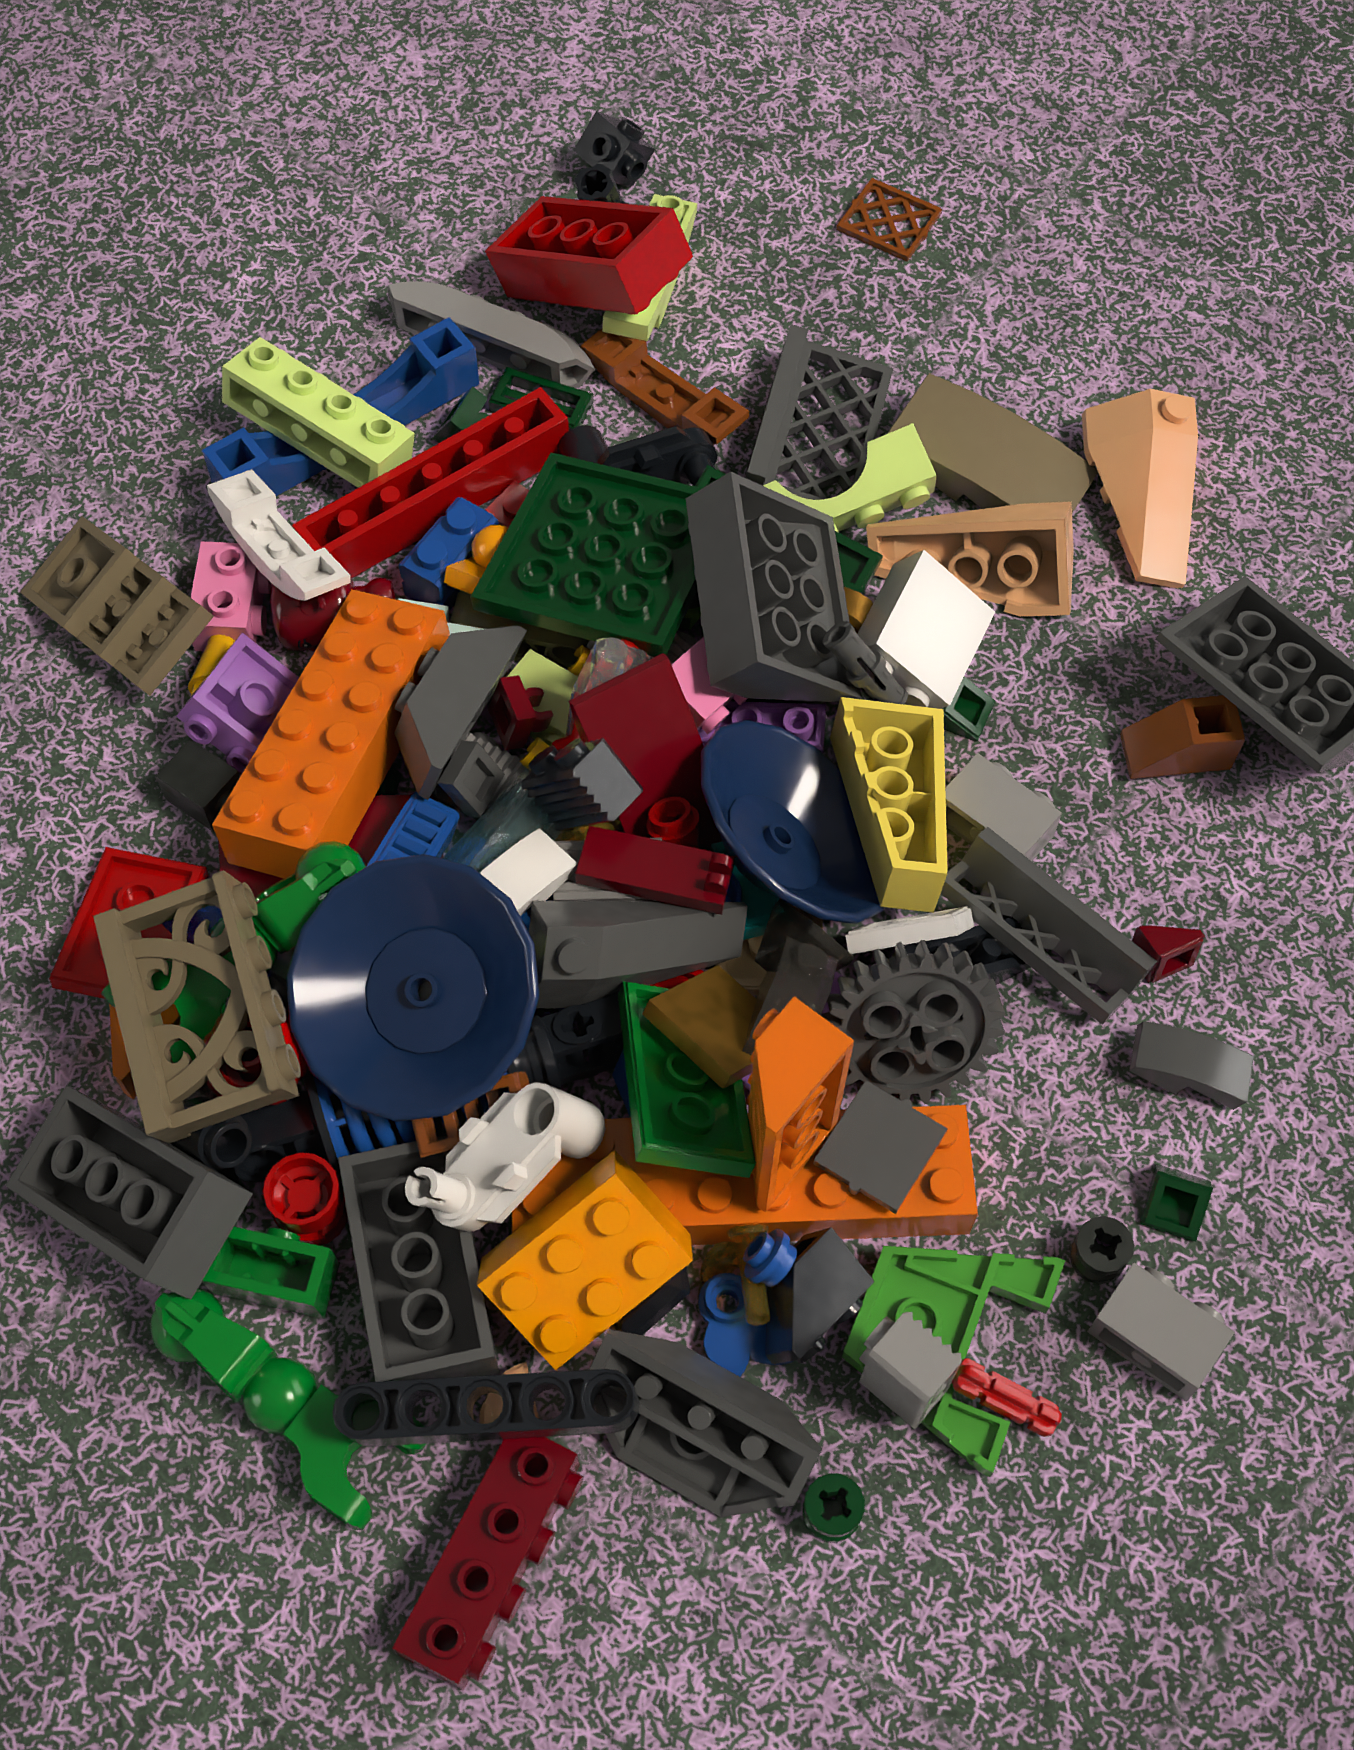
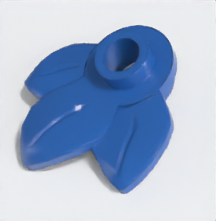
M721 1273L708 1279L702 1286L699 1294V1311L704 1321L708 1324L703 1341L707 1358L739 1377L744 1373L750 1358L755 1362L768 1365H782L793 1362L772 1364L765 1356L767 1285L763 1282L753 1283L749 1279L746 1280L737 1274ZM722 1295H730L736 1299L738 1307L732 1312H723L718 1308L716 1300Z

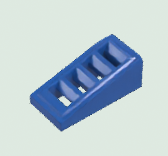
M414 792L403 806L367 866L375 861L422 854L440 858L453 838L460 819L459 813L431 798L427 800L418 795L417 792Z

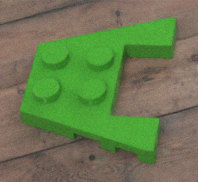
M883 1246L872 1275V1279L875 1282L866 1291L862 1301L863 1305L859 1309L842 1358L862 1374L865 1364L859 1359L867 1348L864 1343L872 1331L886 1316L896 1322L903 1312H912L913 1320H922L923 1329L932 1328V1337L941 1336L942 1345H951L952 1353H961V1359H965L989 1292L1046 1314L1053 1299L1065 1260L1043 1256L1042 1260L1015 1258L1014 1254L993 1253L992 1256L958 1254L956 1250ZM951 1383L948 1391L923 1419L921 1424L981 1474L991 1477L994 1473L1010 1421L953 1399L954 1388Z

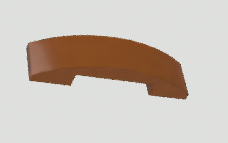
M600 329L581 345V349L587 354L596 370L616 390L667 428L674 426L680 429L700 428L707 433L713 445H717L749 418L748 409L715 387L705 394L649 356L647 341L606 333Z

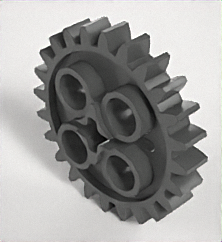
M920 940L915 953L907 954L902 942H898L895 947V957L887 959L879 949L874 950L875 965L868 967L859 961L853 963L857 974L855 980L839 976L837 981L841 994L827 995L826 999L830 1012L822 1013L821 1016L854 1040L845 1085L855 1082L859 1091L866 1080L890 1095L892 1093L898 1094L900 1101L910 1099L911 1094L919 1093L922 1102L929 1104L932 1090L938 1089L948 1098L951 1096L949 1083L956 1080L964 1086L968 1087L971 1085L967 1071L973 1069L985 1072L987 1067L982 1054L996 1055L999 1052L994 1038L1005 1034L1000 1018L1005 1016V1010L1000 1000L1001 996L994 979H989L984 965L979 963L973 966L970 956L965 950L953 958L948 944L943 943L934 954H930L925 940Z

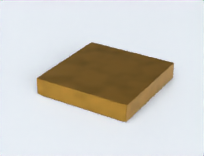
M717 965L650 999L642 1014L714 1082L724 1089L752 1073L753 1063L750 1061V1057L755 1049V1040L752 1038V1035L761 1019L769 1010L722 967Z

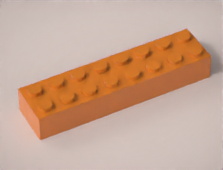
M966 1105L912 1107L948 1129L896 1214L860 1192L855 1195L851 1194L848 1190L849 1185L813 1164L814 1159L827 1139L765 1213L756 1206L752 1173L749 1178L636 1162L631 1118L604 1119L605 1132L603 1140L598 1148L589 1156L576 1159L561 1154V1160L512 1211V1233L611 1152L616 1150L690 1233L691 1245L750 1243L758 1234L762 1232L769 1234L776 1229H781L788 1234L790 1241H798L805 1234L830 1227L834 1229L841 1239L970 1234L978 1211ZM847 1109L840 1110L838 1122Z

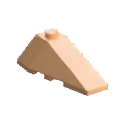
M1148 389L1086 408L1082 413L1084 454L1089 466H1096L1103 483L1102 488L1099 490L1105 504L1111 503L1120 527L1116 533L1136 581L1171 588H1183L1186 584L1198 444L1195 398Z
M1072 502L1016 504L868 524L866 527L868 548L883 555L882 562L874 576L886 579L894 563L925 550L980 599L1004 605L1005 613L1020 617L1070 615L1074 553Z

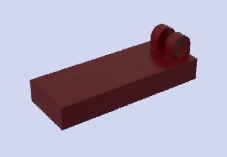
M589 826L576 870V883L722 915L730 877L734 868L735 856Z

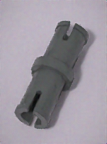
M848 621L839 622L826 632L823 644L844 666L846 677L853 686L862 688L873 701L896 704L906 703L908 692L899 685L887 670L886 660L878 650L870 649ZM858 658H860L862 662L874 674V679H872L869 676V674L862 668V666L857 662Z

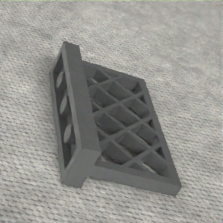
M790 324L744 478L763 486L773 482L776 474L793 468L803 485L794 489L786 486L783 487L799 497L822 500L827 498L821 489L838 482L845 492L861 476L867 460V442L874 440L876 437L894 368L807 341L808 329ZM809 359L827 364L834 374L817 380L808 367ZM862 375L879 380L878 388L862 394L852 378ZM841 384L851 399L834 405L825 389ZM813 394L823 408V411L807 417L797 400ZM858 408L864 419L868 422V425L852 431L842 414ZM792 417L795 418L796 422L791 423ZM831 420L841 436L824 442L814 426ZM803 431L813 445V448L797 454L787 440V437ZM864 438L863 444H861L859 440ZM848 445L858 459V462L842 468L832 454V451ZM782 453H783V455L785 456L786 459H783V460L780 461L781 456H782ZM821 457L831 474L814 480L803 463ZM854 475L853 482H851L849 477Z

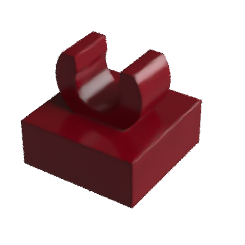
M519 675L499 679L488 707L505 751L524 748L531 731L541 732L546 730L553 718L552 710L537 712L533 709L540 705L544 696L543 689L532 687L525 690Z

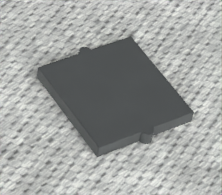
M865 1080L814 1159L813 1164L849 1185L848 1190L851 1194L855 1195L860 1192L896 1214L942 1141L948 1128L912 1108V1102L909 1099L900 1101Z

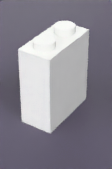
M922 550L894 563L858 632V636L862 638L870 649L878 650L886 660L887 670L899 685L908 692V699L904 705L941 709L950 706L995 611L929 553ZM858 658L857 662L869 674V676L872 679H874V674L862 662V660Z

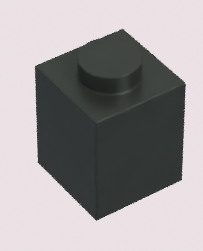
M191 739L156 775L165 799L212 832L214 831L212 826L214 820L240 778L236 769Z

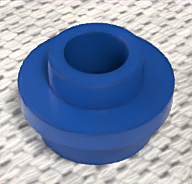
M781 1229L773 1230L769 1234L766 1232L758 1234L744 1252L743 1260L746 1262L744 1269L745 1277L753 1283L763 1282L768 1287L779 1283L790 1271L797 1256V1249L790 1244L789 1235Z

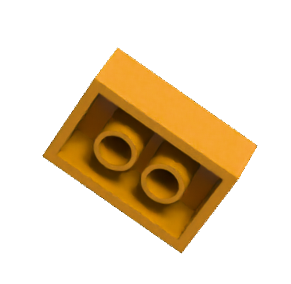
M614 1150L481 1258L477 1286L556 1371L693 1261L691 1235L617 1151Z

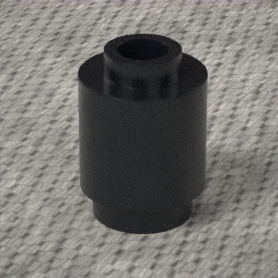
M206 1097L193 1098L183 1104L184 1109L212 1099ZM236 1116L191 1132V1136L174 1143L178 1148L208 1167L224 1169L235 1167L245 1160L251 1150L252 1136L246 1121L241 1116Z

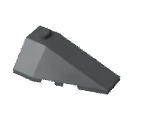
M532 901L529 934L535 944L539 986V1000L536 1008H567L573 1005H582L611 996L620 991L623 981L652 985L741 957L748 906L745 902H725L723 913L720 915L655 901Z

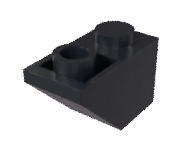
M832 1227L803 1235L793 1245L797 1249V1256L790 1271L776 1285L772 1287L767 1286L765 1356L772 1364L797 1360L798 1363H803L816 1355L826 1343L823 1335L834 1323L841 1324L861 1308L863 1302L859 1297L875 1282Z

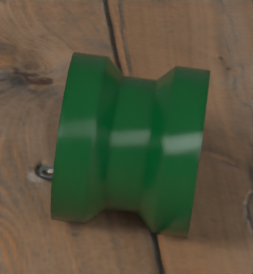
M829 1473L818 1477L809 1486L804 1498L802 1518L805 1526L815 1538L821 1541L839 1543L847 1540L858 1529L865 1512V1498L861 1488L855 1481L843 1474ZM821 1496H823L826 1499L830 1497H833L835 1499H829L825 1501L823 1498H821ZM843 1505H844V1507H845V1513H846L849 1517H847L846 1515H844Z

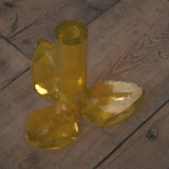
M744 1224L730 1228L727 1231L728 1237L735 1242L716 1243L706 1254L700 1269V1280L702 1285H704L711 1277L721 1273H731L739 1266L746 1319L750 1325L758 1326L766 1324L770 1320L766 1286L763 1282L753 1283L745 1277L744 1269L746 1262L743 1260V1256L750 1242L762 1232L768 1234L769 1227L763 1224Z

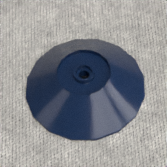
M742 720L716 728L700 754L701 789L728 855L735 856L734 865L739 872L759 889L821 920L857 924L883 912L885 907H880L839 767L818 748L779 726Z
M427 854L375 861L332 887L301 927L286 976L289 1027L311 1074L347 1106L396 1122L447 1116L492 1090L524 1049L539 1000L535 944L512 899L473 867ZM429 981L432 986V993L428 999L422 1001L418 994L419 987L423 982Z

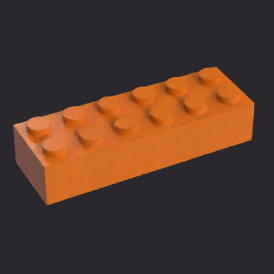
M357 590L350 591L212 824L229 864L286 878L295 873L299 859L308 848L320 842L336 841L346 845L350 843L400 751L394 732L402 713L394 709L409 681L416 685L419 684L422 677L418 676L417 672L430 648L433 647L440 651L450 636L444 610Z

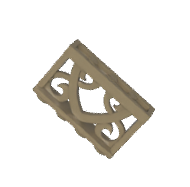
M224 870L212 874L211 878L124 910L118 911L114 908L93 916L146 1135L167 1143L191 1136V1132L284 1099L289 1100L299 1096L295 1079L301 1076L300 1064L292 1046L285 1044L280 1025L286 1022L285 1008L277 991L271 990L266 972L267 969L272 967L271 956L263 938L256 935L252 917L258 913L257 903L248 884L245 882L241 883ZM208 906L220 908L225 924L222 934L218 937H210L208 927L211 921L206 919L198 925L195 931L194 944L188 943L187 929L194 914ZM174 919L172 939L142 938L140 931ZM232 950L235 965L222 956ZM167 961H171L172 973L170 981L166 988L156 991L152 975L162 971L164 975L168 976L169 967ZM187 965L212 974L231 990L224 1015L207 1045L197 1034L182 1026L163 1024L161 1012L169 1008L182 992L187 977ZM250 1019L252 1031H244ZM183 1040L191 1047L196 1058L192 1061L190 1055L183 1051L182 1058L178 1062L173 1063L170 1048L175 1042ZM256 1049L262 1065L261 1074L258 1079L248 1087L238 1088L230 1085L221 1074L220 1067L226 1062L235 1070L248 1072L242 1064V1056L245 1051ZM208 1080L219 1094L222 1095L221 1097L184 1109L183 1100L191 1096Z

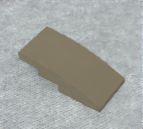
M930 373L922 381L886 433H891L913 423L937 475L935 486L954 500L959 499L964 494L982 509L1026 503L1072 502L1073 513L1098 474L1097 468L1089 466L1086 460L1019 415L971 390Z
M83 516L80 517L20 592L149 696L214 617L204 607Z

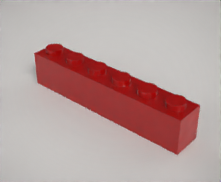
M539 387L292 524V527L314 551L325 547L353 578L420 540L441 516L446 515L445 511L457 497H462L480 506L500 495L514 480L521 483L540 472L549 454H558V443L562 436L569 431L568 417L543 388Z

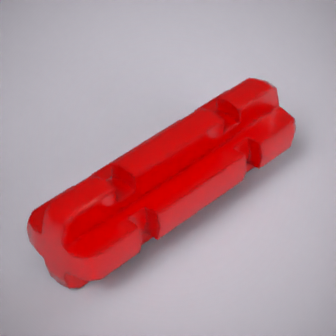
M969 1358L962 1359L952 1380L953 1388L956 1392L971 1400L978 1397L980 1399L979 1404L1017 1424L1027 1423V1429L1042 1437L1051 1436L1061 1421L1062 1414L1055 1403L1042 1396L1032 1397V1391L994 1371L986 1373L985 1366Z

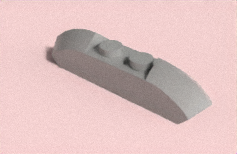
M409 281L389 284L386 287L398 328L416 335L450 317L475 346L477 359L503 370L509 367L573 388H579L595 370L587 354L568 335L546 323L527 318L520 312L504 309L485 301L477 295H469L462 290L437 283Z

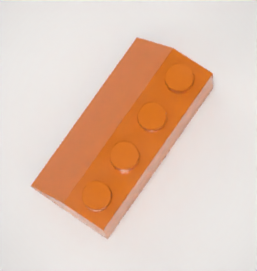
M795 996L781 1012L775 1008L771 1009L761 1019L752 1035V1038L755 1040V1049L750 1057L753 1069L748 1079L751 1089L746 1104L749 1106L748 1118L756 1161L752 1171L756 1206L765 1213L836 1127L854 1040Z

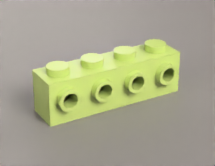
M261 337L222 366V402L358 488L412 458L414 432Z

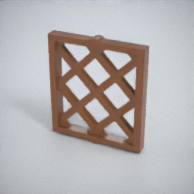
M871 178L859 196L852 200V205L837 224L836 230L908 262L921 242L927 239L928 232L941 216L943 209ZM875 192L878 201L864 204L863 200L868 193ZM883 193H886L895 198L885 200ZM902 204L905 213L891 216L888 207ZM910 204L922 210L912 212ZM881 208L884 217L870 220L867 211ZM860 212L863 221L849 224L848 221L852 215ZM930 216V220L925 227L919 228L916 219ZM909 220L912 230L898 232L894 223ZM887 224L891 234L876 236L873 227ZM865 228H866L868 234H866V233L860 231V229H865ZM915 237L916 239L910 248L904 249L901 239ZM894 241L896 247L886 242Z

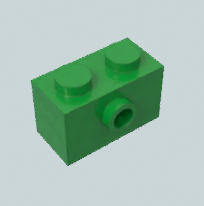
M233 1227L202 1283L213 1294L324 1319L340 1262L330 1248L300 1242L299 1235L286 1230L267 1228L266 1233Z

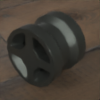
M1101 1216L1090 1219L1083 1224L1071 1244L1069 1257L1072 1267L1080 1277L1088 1282L1096 1284L1112 1282L1121 1275L1133 1256L1134 1241L1132 1234L1123 1223L1115 1218ZM1096 1238L1101 1242L1111 1244V1246L1105 1247L1102 1244H1098Z

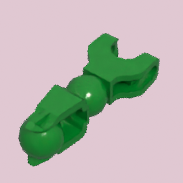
M330 841L320 842L308 848L299 859L295 873L275 883L255 897L258 913L252 917L256 935L261 936L268 947L272 966L276 963L278 953L288 952L296 945L301 927L331 888L366 867L360 855L349 845ZM223 917L210 930V937H218L222 934L225 928ZM232 950L222 956L235 965ZM167 961L169 967L168 976L164 975L162 971L152 975L156 991L163 990L168 985L172 973L171 961ZM187 965L185 985L174 1002L181 1017L180 1026L194 1032L203 1040L204 1036L214 1027L216 1019L226 1010L225 1000L230 997L231 990L212 974ZM108 982L101 994L111 1006L115 1007ZM183 1040L175 1042L170 1048L173 1063L178 1062L182 1058L183 1051L190 1055L192 1061L196 1058L191 1047Z
M201 1288L197 1289L192 1299L174 1292L161 1294L154 1303L155 1310L151 1316L150 1333L155 1347L163 1356L176 1362L195 1361L232 1401L239 1405L243 1404L246 1416L257 1428L268 1433L283 1434L287 1442L300 1453L301 1479L309 1497L350 1528L362 1531L371 1520L372 1510L367 1499L352 1486L347 1476V1466L351 1456L362 1445L342 1434L334 1423V1402L339 1395L331 1392L322 1384L318 1387L315 1375L305 1364L293 1358L278 1357L275 1349L262 1337L226 1318L222 1304L213 1294ZM369 1399L357 1405L352 1416L353 1426L356 1430H367L375 1425L380 1413L379 1404L376 1400ZM413 1417V1422L417 1427H424V1425H422L415 1417ZM427 1443L392 1446L397 1447L405 1454L414 1455L421 1452Z

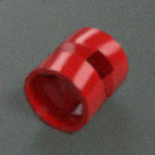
M296 1153L284 1157L271 1168L265 1178L263 1195L266 1207L278 1229L299 1235L300 1242L318 1246L328 1244L340 1235L348 1219L344 1190L340 1185L335 1170L327 1160L311 1153Z

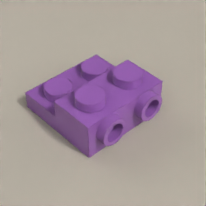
M241 633L176 717L185 723L184 730L193 741L204 745L211 743L227 756V764L236 769L241 776L299 677L248 636Z

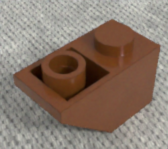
M1224 695L1182 699L1122 729L1120 733L1130 779L1229 770L1232 768L1245 741L1238 708Z

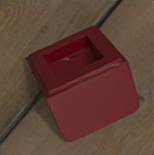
M1152 925L1137 927L1132 942L1157 961L1145 977L1147 983H1154L1193 966L1204 941L1205 935L1202 931L1198 929Z

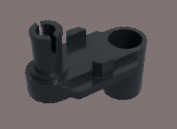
M577 426L562 436L557 450L560 455L686 485L690 482L692 486L696 485L707 465L715 468L714 465L717 462L718 456L716 448L705 431L695 427L680 429L677 426L608 447L601 432L594 426Z

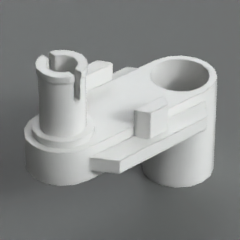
M536 1082L526 1085L518 1093H503L480 1119L470 1117L459 1129L460 1141L446 1155V1171L443 1174L435 1172L431 1168L420 1167L415 1169L414 1172L418 1177L426 1180L423 1181L409 1175L405 1185L406 1197L413 1205L431 1208L435 1218L443 1225L462 1231L471 1232L479 1230L488 1222L502 1223L561 1160V1154L579 1159L589 1156L598 1148L605 1132L604 1117L600 1109L592 1103L543 1083Z

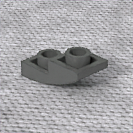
M1143 1021L1137 1025L1129 1071L1173 1094L1186 1087H1190L1234 1110L1247 1103L1254 1056L1227 1043L1196 1032Z

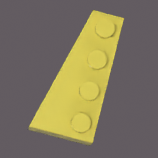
M840 697L830 740L880 907L934 913L948 874L943 709Z

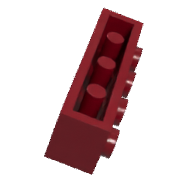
M546 1437L504 1439L392 1647L400 1657L463 1691L470 1678L477 1682L482 1679L496 1651V1646L489 1643L500 1619L510 1623L526 1593V1588L519 1585V1582L530 1562L539 1566L545 1558L555 1536V1531L548 1528L559 1506L566 1510L570 1508L582 1485L584 1476L577 1473L580 1466L577 1453Z

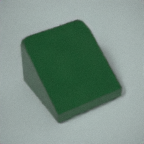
M964 676L950 706L941 708L944 713V730L975 742L978 741L996 701Z
M1156 1164L1140 1224L1196 1242L1213 1191L1211 1182Z

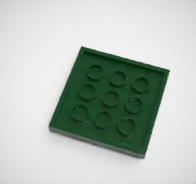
M550 453L470 596L473 610L595 642L605 639V644L611 645L612 642L620 639L628 640L634 643L641 650L642 654L653 657L662 653L666 655L698 590L694 575L695 566L691 536L688 529L689 521L686 498L703 488Z

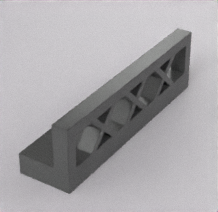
M989 827L976 836L963 859L948 871L941 894L958 908L965 906L971 908L973 920L1102 1025L1131 997L1157 962ZM965 878L981 891V895L971 894L957 882ZM1002 915L1012 916L1022 924L1023 929L1013 928L1003 920ZM1044 949L1054 950L1064 958L1065 963L1055 962L1045 954ZM1086 983L1096 984L1110 995L1111 998L1107 1002L1103 1001L1088 989Z

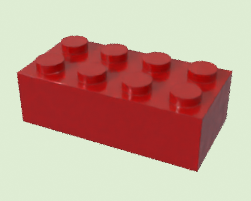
M541 196L485 250L507 297L636 315L645 310L655 295L666 284L676 279L679 271L693 258L673 208Z

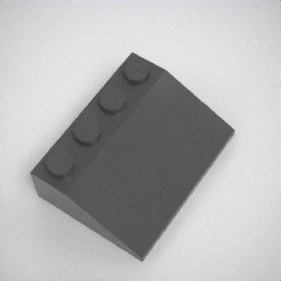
M729 472L687 497L688 529L692 543L695 566L694 575L697 581L701 611L700 620L704 634L710 686L744 698L823 702H839L840 697L862 699L860 688L853 686L849 682L844 666L823 644V638L831 627L842 621L849 622L833 517L733 472Z
M1246 576L1159 632L1156 640L1317 773L1345 766L1354 761V662Z

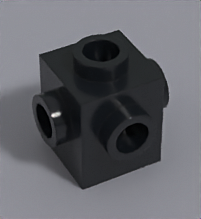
M596 111L573 150L592 167L599 163L609 168L616 183L632 187L645 173L648 161L656 149L642 138L645 131L633 121L625 117L618 119Z

